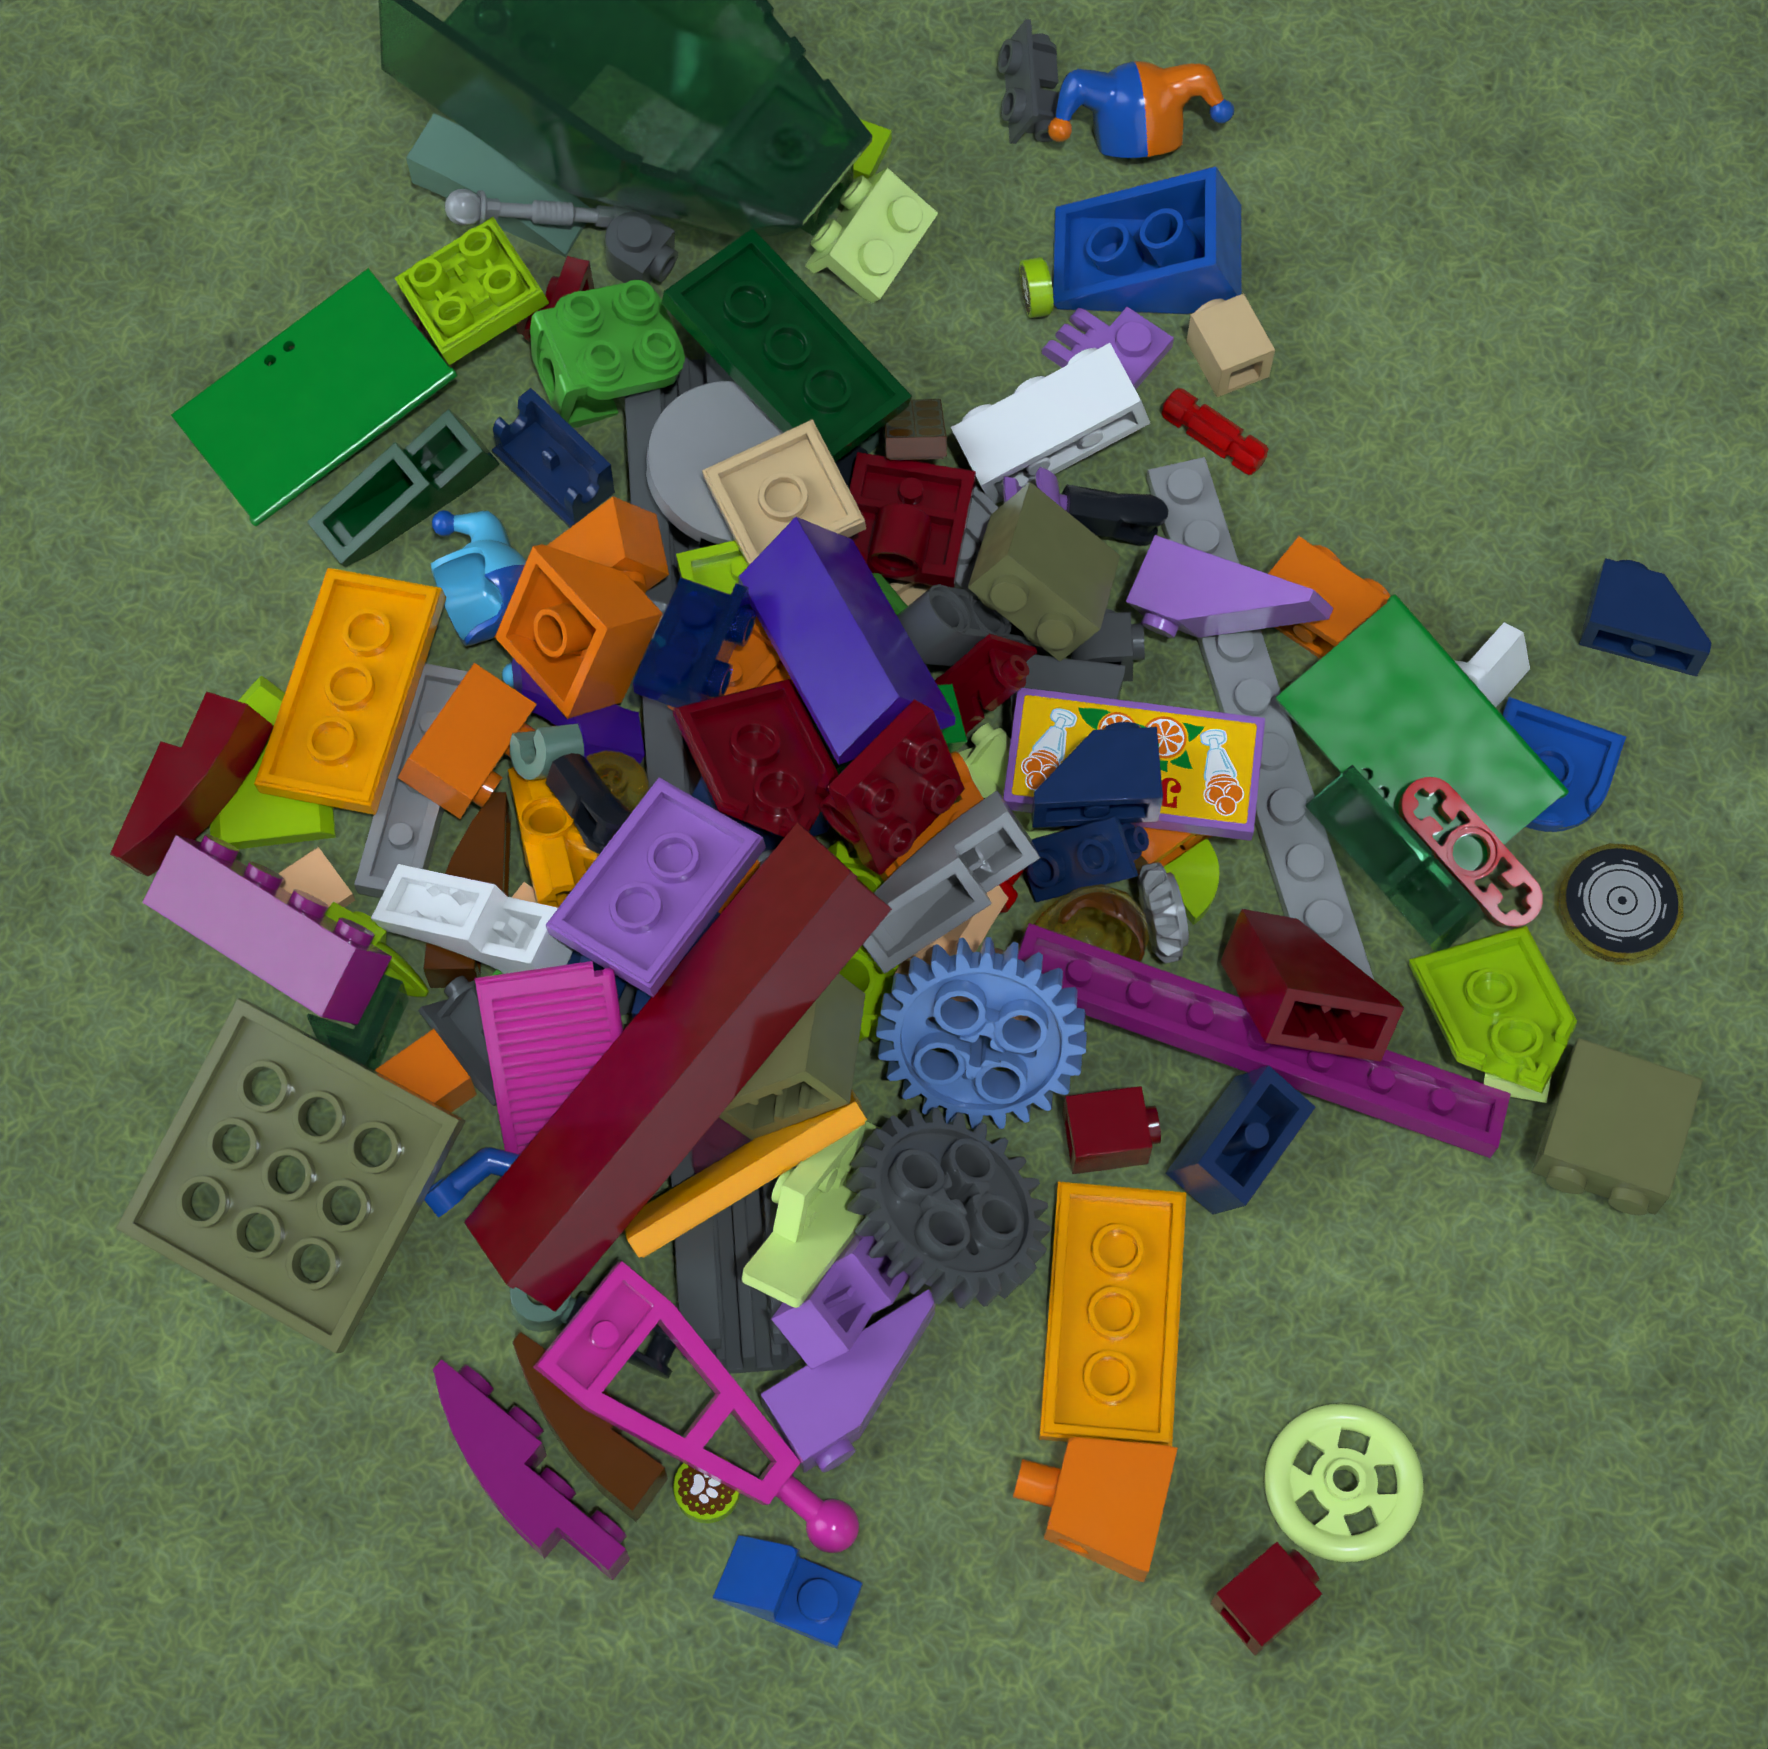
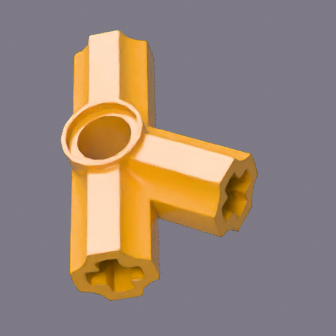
M512 767L508 769V780L521 832L525 865L530 872L536 903L559 908L599 854L586 846L574 820L546 784L547 778L536 780L524 779Z

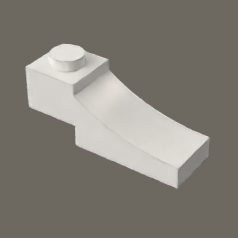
M401 864L397 865L371 917L379 927L388 932L421 940L462 954L498 969L503 974L567 965L574 950L549 935L545 926L558 907L507 897L495 884Z

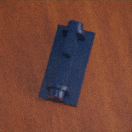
M1118 815L1031 839L1040 858L1024 868L1037 903L1138 876L1134 860L1138 859L1142 851L1148 848L1149 838L1143 827H1135L1131 823L1121 824Z

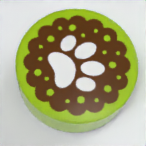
M1042 257L1021 260L1019 266L1020 283L1028 317L1036 318L1050 315L1053 312L1054 299L1050 272L1046 260H1043Z
M717 1455L718 1457H720V1458L726 1460L727 1462H729V1461H728L727 1459H725L724 1457ZM685 1463L680 1466L674 1478L673 1490L677 1505L693 1521L700 1523L718 1522L729 1516L738 1504L739 1492Z

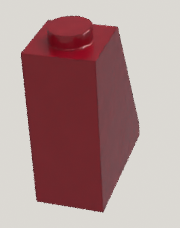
M1241 909L1220 963L1265 1043L1381 1062L1404 1010L1401 1002L1299 919Z

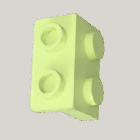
M888 168L869 179L861 175L847 188L840 199L845 208L836 220L831 218L815 234L810 245L816 250L805 265L813 273L828 267L858 295L871 303L882 298L938 214Z

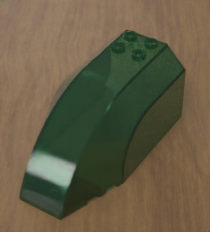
M379 0L381 70L526 172L559 190L583 198L619 206L718 234L740 237L753 228L761 237L780 235L804 225L869 146L873 138L872 134L830 80H823L805 57L806 49L796 36L790 38L773 16L774 8L768 0H463L444 22L413 0Z

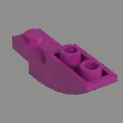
M441 1359L433 1369L440 1402L458 1446L475 1478L493 1505L514 1530L544 1559L563 1538L613 1580L630 1560L626 1548L621 1545L627 1535L600 1511L596 1510L589 1518L570 1501L576 1495V1492L553 1471L545 1468L540 1475L534 1472L547 1454L542 1442L538 1440L544 1431L531 1417L516 1406H513L506 1413L488 1398L494 1389L477 1372L466 1364L457 1372Z

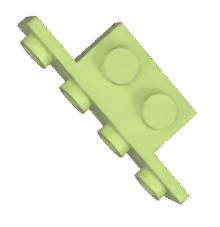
M865 1121L864 1125L808 1159L801 1161L796 1168L793 1167L779 1176L772 1193V1201L778 1204L773 1232L744 1267L742 1274L743 1283L792 1307L797 1308L803 1304L854 1238L856 1228L866 1218L863 1215L848 1211L847 1206L857 1193L847 1188L846 1182L856 1171L850 1165L852 1160L861 1151V1146L876 1128L881 1129L880 1127Z

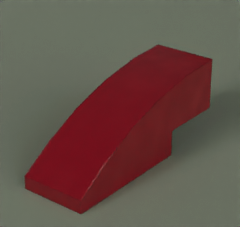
M206 691L182 747L160 741L110 855L135 872L147 877L157 872L176 835L195 840L232 799L257 762L274 725L248 704Z

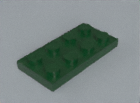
M753 228L667 288L663 293L661 303L783 433L813 419L835 462L907 409L910 404L912 395Z

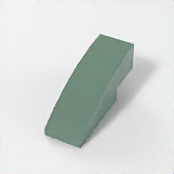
M435 113L406 157L412 183L446 198L454 190L464 188L473 191L475 194H477L478 190H482L487 198L499 199L500 202L532 204L534 200L572 202L574 207L590 208L564 187L511 152ZM498 217V220H496L502 230L564 257L568 255L586 225L585 222H573L571 226L533 224L531 219Z

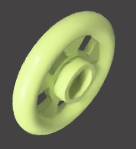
M1342 1403L1329 1404L1300 1414L1279 1433L1273 1442L1266 1460L1264 1473L1265 1493L1276 1522L1282 1531L1299 1547L1327 1560L1358 1562L1377 1557L1389 1551L1410 1531L1421 1508L1423 1474L1418 1456L1411 1442L1388 1418L1362 1406ZM1341 1430H1350L1369 1437L1366 1454L1363 1455L1349 1448H1339L1338 1441ZM1306 1443L1323 1452V1455L1313 1467L1311 1475L1306 1474L1293 1465L1296 1456ZM1374 1467H1394L1397 1479L1396 1494L1377 1493L1378 1478ZM1338 1470L1350 1471L1356 1478V1488L1349 1492L1338 1489L1333 1482V1474ZM1308 1492H1312L1318 1504L1329 1512L1316 1525L1312 1524L1302 1514L1296 1504ZM1367 1507L1370 1508L1377 1526L1366 1532L1351 1535L1344 1516L1355 1515Z

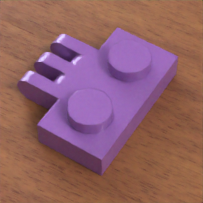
M1129 307L1124 309L1111 326H1108L1088 311L1078 308L1069 318L1070 323L1077 329L1064 324L1055 334L1056 338L1070 347L1071 350H1068L1054 340H1050L1042 348L1041 352L1045 357L1063 368L1079 352L1089 348L1099 349L1111 343L1136 390L1173 347L1174 338Z

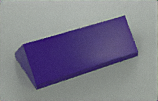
M795 517L739 575V585L838 765L854 760L914 699L933 709L941 730L955 725L956 716L852 539Z

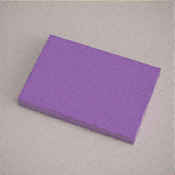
M659 777L546 923L547 931L552 937L600 966L613 969L615 975L654 997L766 848L764 839Z

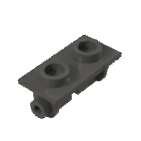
M1025 19L1014 35L1004 41L998 56V69L1000 73L1005 74L1006 85L1001 115L1002 119L1008 122L1010 144H1016L1024 133H1035V139L1040 142L1053 141L1049 136L1048 126L1050 121L1056 117L1059 92L1042 89L1040 86L1054 89L1059 83L1057 48L1050 41L1048 35L1042 33L1032 35L1030 19Z
M460 976L451 981L444 989L449 999L422 1006L418 1011L430 1027L435 1029L471 1077L475 1087L485 1095L492 1106H495L497 1103L475 981L469 982L465 976Z

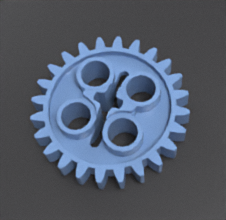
M991 937L985 938L980 952H972L967 941L964 938H959L957 953L949 956L941 946L936 944L932 949L931 965L914 956L910 961L909 976L896 973L893 977L891 993H884L882 998L881 1015L878 1018L876 1037L881 1038L878 1052L879 1059L889 1061L888 1080L898 1081L904 1079L902 1097L905 1100L922 1094L924 1096L922 1113L925 1115L940 1105L946 1108V1124L951 1121L957 1112L969 1114L972 1129H975L981 1123L983 1115H991L997 1127L1003 1129L1006 1122V1113L1012 1111L1024 1123L1029 1122L1032 1103L1041 1109L1050 1111L1052 1109L1053 1092L1062 1095L1069 1093L1070 1076L1080 1075L1082 1054L1086 1053L1085 1009L1077 1008L1078 991L1076 987L1061 989L1063 970L1061 968L1042 974L1043 954L1038 952L1023 962L1018 959L1019 946L1017 942H1012L1004 954L995 953ZM962 996L967 997L972 1001L959 1002L953 1000L951 997ZM1022 1015L1028 1016L1033 1020L1020 1021L1013 1017ZM944 1048L951 1052L942 1053L936 1052L932 1049ZM1005 1067L1010 1069V1071H997L993 1068Z

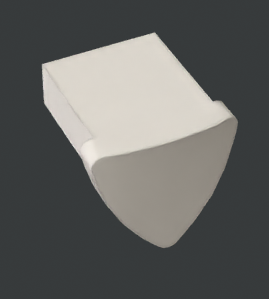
M1505 622L1468 663L1455 661L1495 707L1502 702L1530 670L1524 632Z

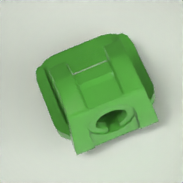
M631 280L626 283L587 291H576L561 297L556 303L555 308L540 310L532 315L530 326L531 358L552 408L571 427H581L616 416L619 412L613 398L664 388L673 384L681 373L685 361L683 347L668 312L661 303L662 299L647 282Z

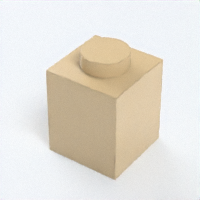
M1244 293L1226 301L1224 299L1211 300L1191 314L1186 342L1216 397L1270 376L1275 349Z

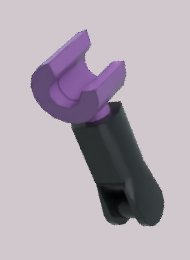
M1039 467L1036 472L1037 488L1095 535L1113 537L1139 546H1147L1152 543L1154 536L1158 534L1157 526L1162 525L1168 517L1167 505L1157 496L1151 494H1118L1116 492L1066 484L1062 494H1060L1059 482L1051 471ZM1007 476L1003 478L1004 503L1022 489L1015 478Z

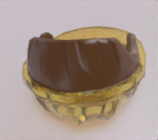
M1103 884L1073 889L1072 892L1059 898L1047 908L1034 923V925L1138 962L1142 961L1149 941L1146 915L1143 909L1127 892Z

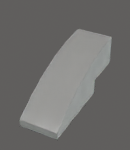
M995 791L929 840L874 892L892 910L863 945L884 974L991 905L992 903L987 892L1040 858L1030 836L998 791Z

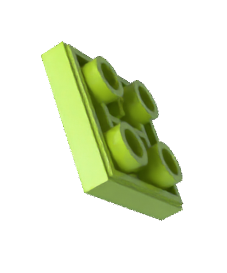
M491 217L475 228L469 229L461 237L427 258L416 262L411 268L394 278L448 365L456 362L549 304L540 286L494 217Z

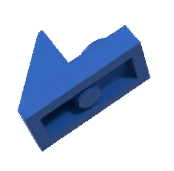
M739 1535L713 1599L838 1649L863 1583L800 1558L799 1549L793 1546Z

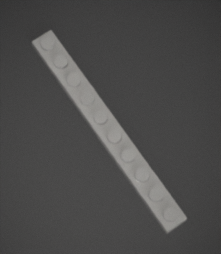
M1205 457L1149 469L1146 479L1151 495L1163 500L1169 511L1166 521L1161 525L1165 539L1239 564ZM1261 629L1197 637L1220 712L1265 718L1255 824L1284 915L1302 921L1374 980L1289 715L1275 700V697L1281 691Z

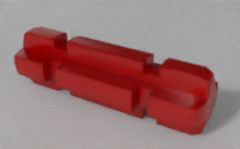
M1177 388L1170 394L1163 405L1161 413L1164 419L1178 428L1182 425L1188 427L1186 434L1223 459L1228 455L1232 457L1233 461L1231 464L1245 474L1253 475L1259 470L1267 458L1269 449L1266 444L1253 435H1248L1246 438L1241 434L1244 429L1207 404H1203L1201 407L1196 404L1198 398L1185 389Z

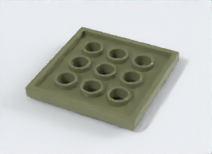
M238 998L116 1229L330 1351L342 1353L458 1137L465 1120L255 1004ZM265 1068L274 1070L281 1082L278 1097L268 1105H262L257 1102L252 1094V1081L256 1074ZM324 1098L333 1105L336 1112V1120L333 1128L328 1133L318 1136L309 1129L306 1122V1114L314 1101ZM238 1125L248 1133L250 1148L245 1158L237 1163H233L224 1156L221 1141L229 1128ZM374 1129H381L390 1138L391 1153L382 1165L374 1167L363 1158L361 1144L367 1133ZM288 1156H294L299 1159L305 1169V1179L302 1186L291 1194L284 1192L276 1181V1169L279 1163ZM203 1183L212 1185L219 1195L218 1210L213 1217L206 1221L198 1218L191 1208L192 1194ZM345 1186L350 1187L358 1194L361 1203L357 1218L347 1225L341 1224L334 1218L330 1207L333 1195ZM259 1213L267 1216L274 1226L273 1241L268 1248L261 1252L253 1249L248 1244L245 1236L247 1223L253 1216ZM314 1244L322 1247L327 1252L330 1260L327 1275L316 1283L309 1281L303 1275L300 1268V1259L303 1252Z

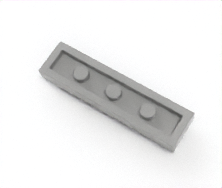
M426 663L424 665L377 813L373 816L354 883L358 894L381 898L398 864L428 870L444 808L398 779V776L407 759L468 671Z

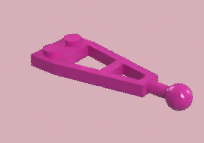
M623 1261L618 1262L534 1365L538 1372L591 1414L761 1505H769L776 1496L806 1521L808 1538L817 1549L827 1553H838L849 1548L856 1540L859 1532V1521L853 1508L846 1502L837 1499L823 1501L792 1475L801 1463L800 1460L675 1305ZM657 1323L715 1393L683 1436L674 1433L602 1393ZM730 1413L771 1461L759 1478L704 1449V1446Z

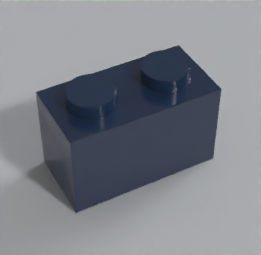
M1269 1065L1235 1076L1166 1174L1212 1215L1246 1206L1313 1112L1315 1106Z

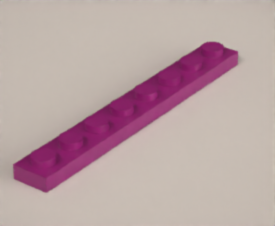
M1028 923L1020 944L1018 959L1025 962L1039 952L1043 954L1042 974L1061 968L1063 970L1061 989L1076 987L1078 991L1077 1008L1085 1009L1087 1016L1245 1072L1269 1065L1296 1090L1491 1158L1499 1147L1511 1093L1387 1049L1381 1062L1265 1043L1240 997Z

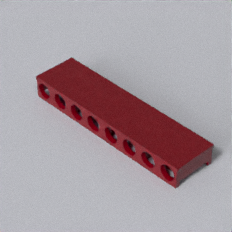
M798 822L675 968L656 995L650 998L465 1220V1225L507 1286L512 1289L517 1287L556 1312L892 910L887 903L875 895L849 868Z

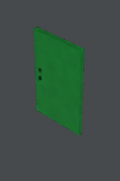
M367 268L172 413L171 416L250 516L251 524L258 526L455 379L457 373L446 364L375 275Z
M1396 594L1390 596L1383 607L1275 697V700L1445 894L1458 884L1407 829L1399 815L1401 795L1414 781L1424 777H1436L1446 781L1503 844H1506L1558 798L1562 799L1569 793V790ZM1420 791L1415 793L1414 797L1419 803L1418 807L1413 811L1415 816L1421 821L1425 817L1431 816L1443 828L1441 832L1433 835V838L1439 845H1442L1444 839L1454 829L1466 824L1458 814L1450 824L1440 815L1438 807L1443 802V799L1436 792L1429 797L1422 795ZM1466 835L1458 838L1455 842L1453 857L1461 868L1474 871L1487 860L1488 851L1481 839Z

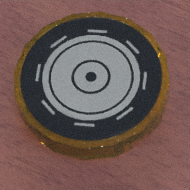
M1609 843L1587 850L1570 864L1558 889L1557 916L1566 936L1584 954L1597 960L1601 958L1608 962H1615L1616 965L1631 966L1653 959L1671 943L1684 917L1683 892L1674 872L1657 855L1635 845Z

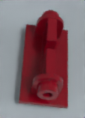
M989 633L950 669L935 680L937 685L953 684L966 735L985 718L981 702L983 709L994 711L1012 694L1021 690L1026 685V676L1029 675V667L1026 662L1037 653L1036 647Z

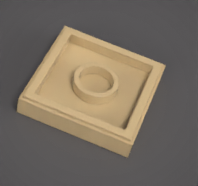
M813 419L702 470L704 480L748 566L795 517L845 537L853 536L866 529L865 519Z

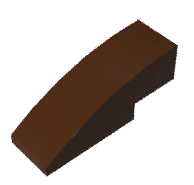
M493 792L472 820L453 853L445 874L495 884L509 897L512 813L506 792ZM426 942L423 969L430 988H446L451 981L460 976H465L469 982L481 977V962Z
M519 1332L512 1343L529 1389L550 1430L573 1463L607 1499L637 1522L668 1480L665 1467L620 1436L623 1430L584 1410L538 1372L534 1365L546 1352V1349L522 1332ZM605 1391L602 1392L603 1394H605V1395L609 1396L610 1398L616 1400L615 1398H613L611 1395H609V1394L606 1393Z

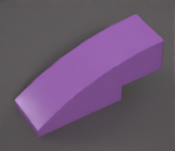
M855 1235L800 1307L795 1308L783 1302L771 1318L811 1370L850 1351L872 1314L893 1304L910 1276L903 1271L898 1276L890 1278L887 1276L892 1260L887 1255L879 1258H871L868 1255L877 1243L874 1236Z

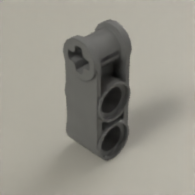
M941 584L933 585L897 614L898 619L926 664L953 666L989 633L1036 647L1037 653L1035 655L1045 656L1047 652L1044 648L1030 642L1019 628L999 612L985 606L971 590L951 588Z

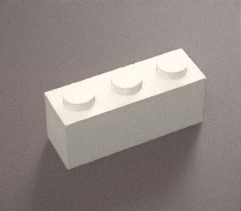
M1108 343L1099 349L1089 348L1079 352L1070 359L1067 366L1046 377L1037 376L1023 382L1014 394L993 405L985 404L972 409L963 417L962 422L952 426L951 429L972 470L976 471V478L984 493L996 504L1004 500V476L1015 478L1022 488L1029 482L1035 485L1036 472L1039 467L1056 474L1149 425L1150 421L1138 393L1111 343Z

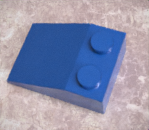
M1216 166L1055 207L1053 299L1057 309L1077 310L1082 308L1091 311L1123 312L1126 307H1129L1135 312L1190 314L1196 312L1198 308L1211 300L1224 299L1226 301L1242 294L1241 203Z

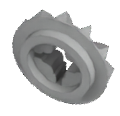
M1160 862L1143 865L1137 881L1139 889L1138 899L1142 910L1141 918L1144 921L1152 951L1165 964L1180 961L1183 957V947L1187 946L1189 942V932L1179 886L1174 875L1171 872L1166 873Z

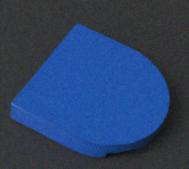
M1509 697L1502 715L1569 790L1567 796L1562 799L1558 798L1526 827L1537 831L1559 832L1585 823L1591 818L1589 817L1590 815L1598 811L1609 791L1626 736Z

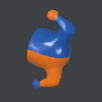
M1133 61L1121 64L1109 73L1077 69L1068 73L1062 82L1056 117L1050 121L1048 133L1050 138L1056 142L1066 141L1072 132L1071 117L1079 106L1082 105L1093 111L1094 132L1100 153L1119 158L1150 157L1174 151L1182 146L1183 107L1193 97L1200 96L1210 106V117L1217 123L1229 121L1234 115V106L1230 101L1224 99L1213 70L1204 64H1184L1161 68L1150 62Z

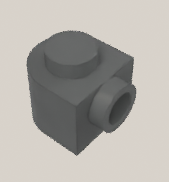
M641 212L623 213L614 218L607 227L605 234L606 265L609 272L616 279L623 283L631 280H642L650 284L653 279L662 282L669 275L678 257V252L675 250V230Z
M1106 609L1101 629L1071 653V659L1125 665L1123 682L1133 681V660H1145L1143 624H1131V612L1116 613L1113 610Z

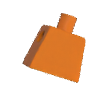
M1080 1437L1069 1438L1061 1469L1022 1459L1013 1498L1051 1507L1044 1536L1045 1540L1133 1580L1144 1582L1149 1573L1178 1448L1169 1445Z

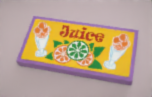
M1022 688L1017 691L1003 795L1004 801L1012 811L1032 813L1035 790L1093 730H1103L1106 726L1117 722H1133L1140 725L1141 728L1157 727L1163 800L1158 822L1131 824L1146 828L1252 840L1265 718Z

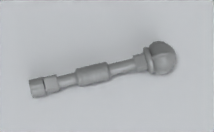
M464 188L451 192L445 201L447 217L453 223L462 226L475 223L478 226L491 217H494L495 220H498V217L531 219L533 224L571 226L573 222L595 223V226L608 227L610 222L617 216L633 212L631 206L613 205V207L581 208L574 207L572 202L534 200L532 204L500 202L499 199L487 198L482 190H478L477 194H475L473 191Z

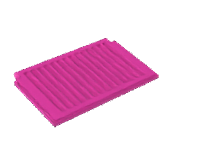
M593 961L475 978L505 1151L521 1154L623 1032L615 974L611 968L594 971Z

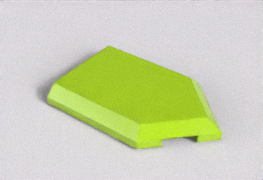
M261 675L238 701L248 704L274 725L285 692ZM270 736L257 762L235 795L210 824V835L226 841L237 849L336 838L334 807L263 794L254 785Z
M1527 925L1409 959V967L1456 1061L1543 1093L1576 1028L1577 1020Z

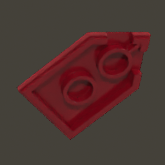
M791 679L673 708V716L720 812L782 837H785L797 822L810 832L821 811L820 803L830 794L827 786L838 776V772Z

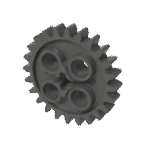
M914 1108L910 1109L902 1120L893 1115L881 1129L876 1128L863 1143L861 1151L850 1164L856 1171L846 1182V1187L857 1193V1195L848 1204L847 1208L850 1212L866 1217L856 1228L855 1233L859 1236H874L877 1243L868 1255L871 1258L887 1255L892 1260L887 1276L890 1278L898 1276L903 1271L910 1275L909 1291L912 1294H915L926 1284L931 1286L935 1304H940L952 1292L959 1308H965L975 1297L983 1307L988 1306L998 1295L1005 1299L1037 1269L1035 1263L1047 1250L1040 1241L1050 1232V1226L1038 1220V1218L1048 1208V1204L1030 1196L1040 1182L1035 1178L1021 1177L1019 1170L1027 1160L1024 1157H1016L1009 1160L1004 1155L1008 1145V1140L1005 1137L993 1144L986 1140L987 1124L980 1123L972 1132L966 1129L963 1113L957 1112L951 1121L946 1124L939 1108H933L924 1119Z

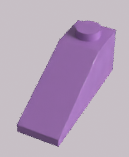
M1157 535L1153 538L1126 599L1130 606L1144 616L1141 624L1145 628L1168 638H1174L1178 630L1201 638L1327 620L1333 611V607L1311 588Z
M929 1289L862 1330L850 1351L812 1370L806 1365L761 1393L762 1408L783 1441L800 1460L799 1466L804 1473L818 1465L822 1473L830 1471L845 1462L856 1452L851 1443L858 1440L863 1434L935 1315L936 1304Z

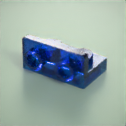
M680 577L634 678V693L675 708L724 696L733 671V665L728 663L736 645L744 647L747 644L756 621V611L750 610L749 587L736 583L730 595Z

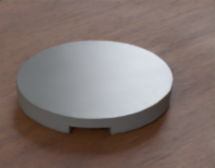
M735 381L704 384L684 392L674 399L657 419L647 447L646 477L656 504L673 525L699 542L701 538L717 544L735 540L704 480L702 470L783 433Z

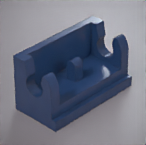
M530 388L518 398L517 408L520 410V413L513 423L509 425L501 417L496 419L493 426L496 447L492 449V453L571 528L615 493L611 464Z

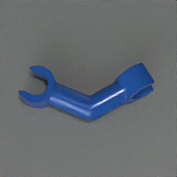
M485 1147L453 1172L435 1182L428 1191L424 1201L439 1218L490 1174L502 1177L520 1154Z

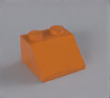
M540 544L533 546L495 638L515 661L525 669L565 717L569 719L623 701L663 613L625 572Z

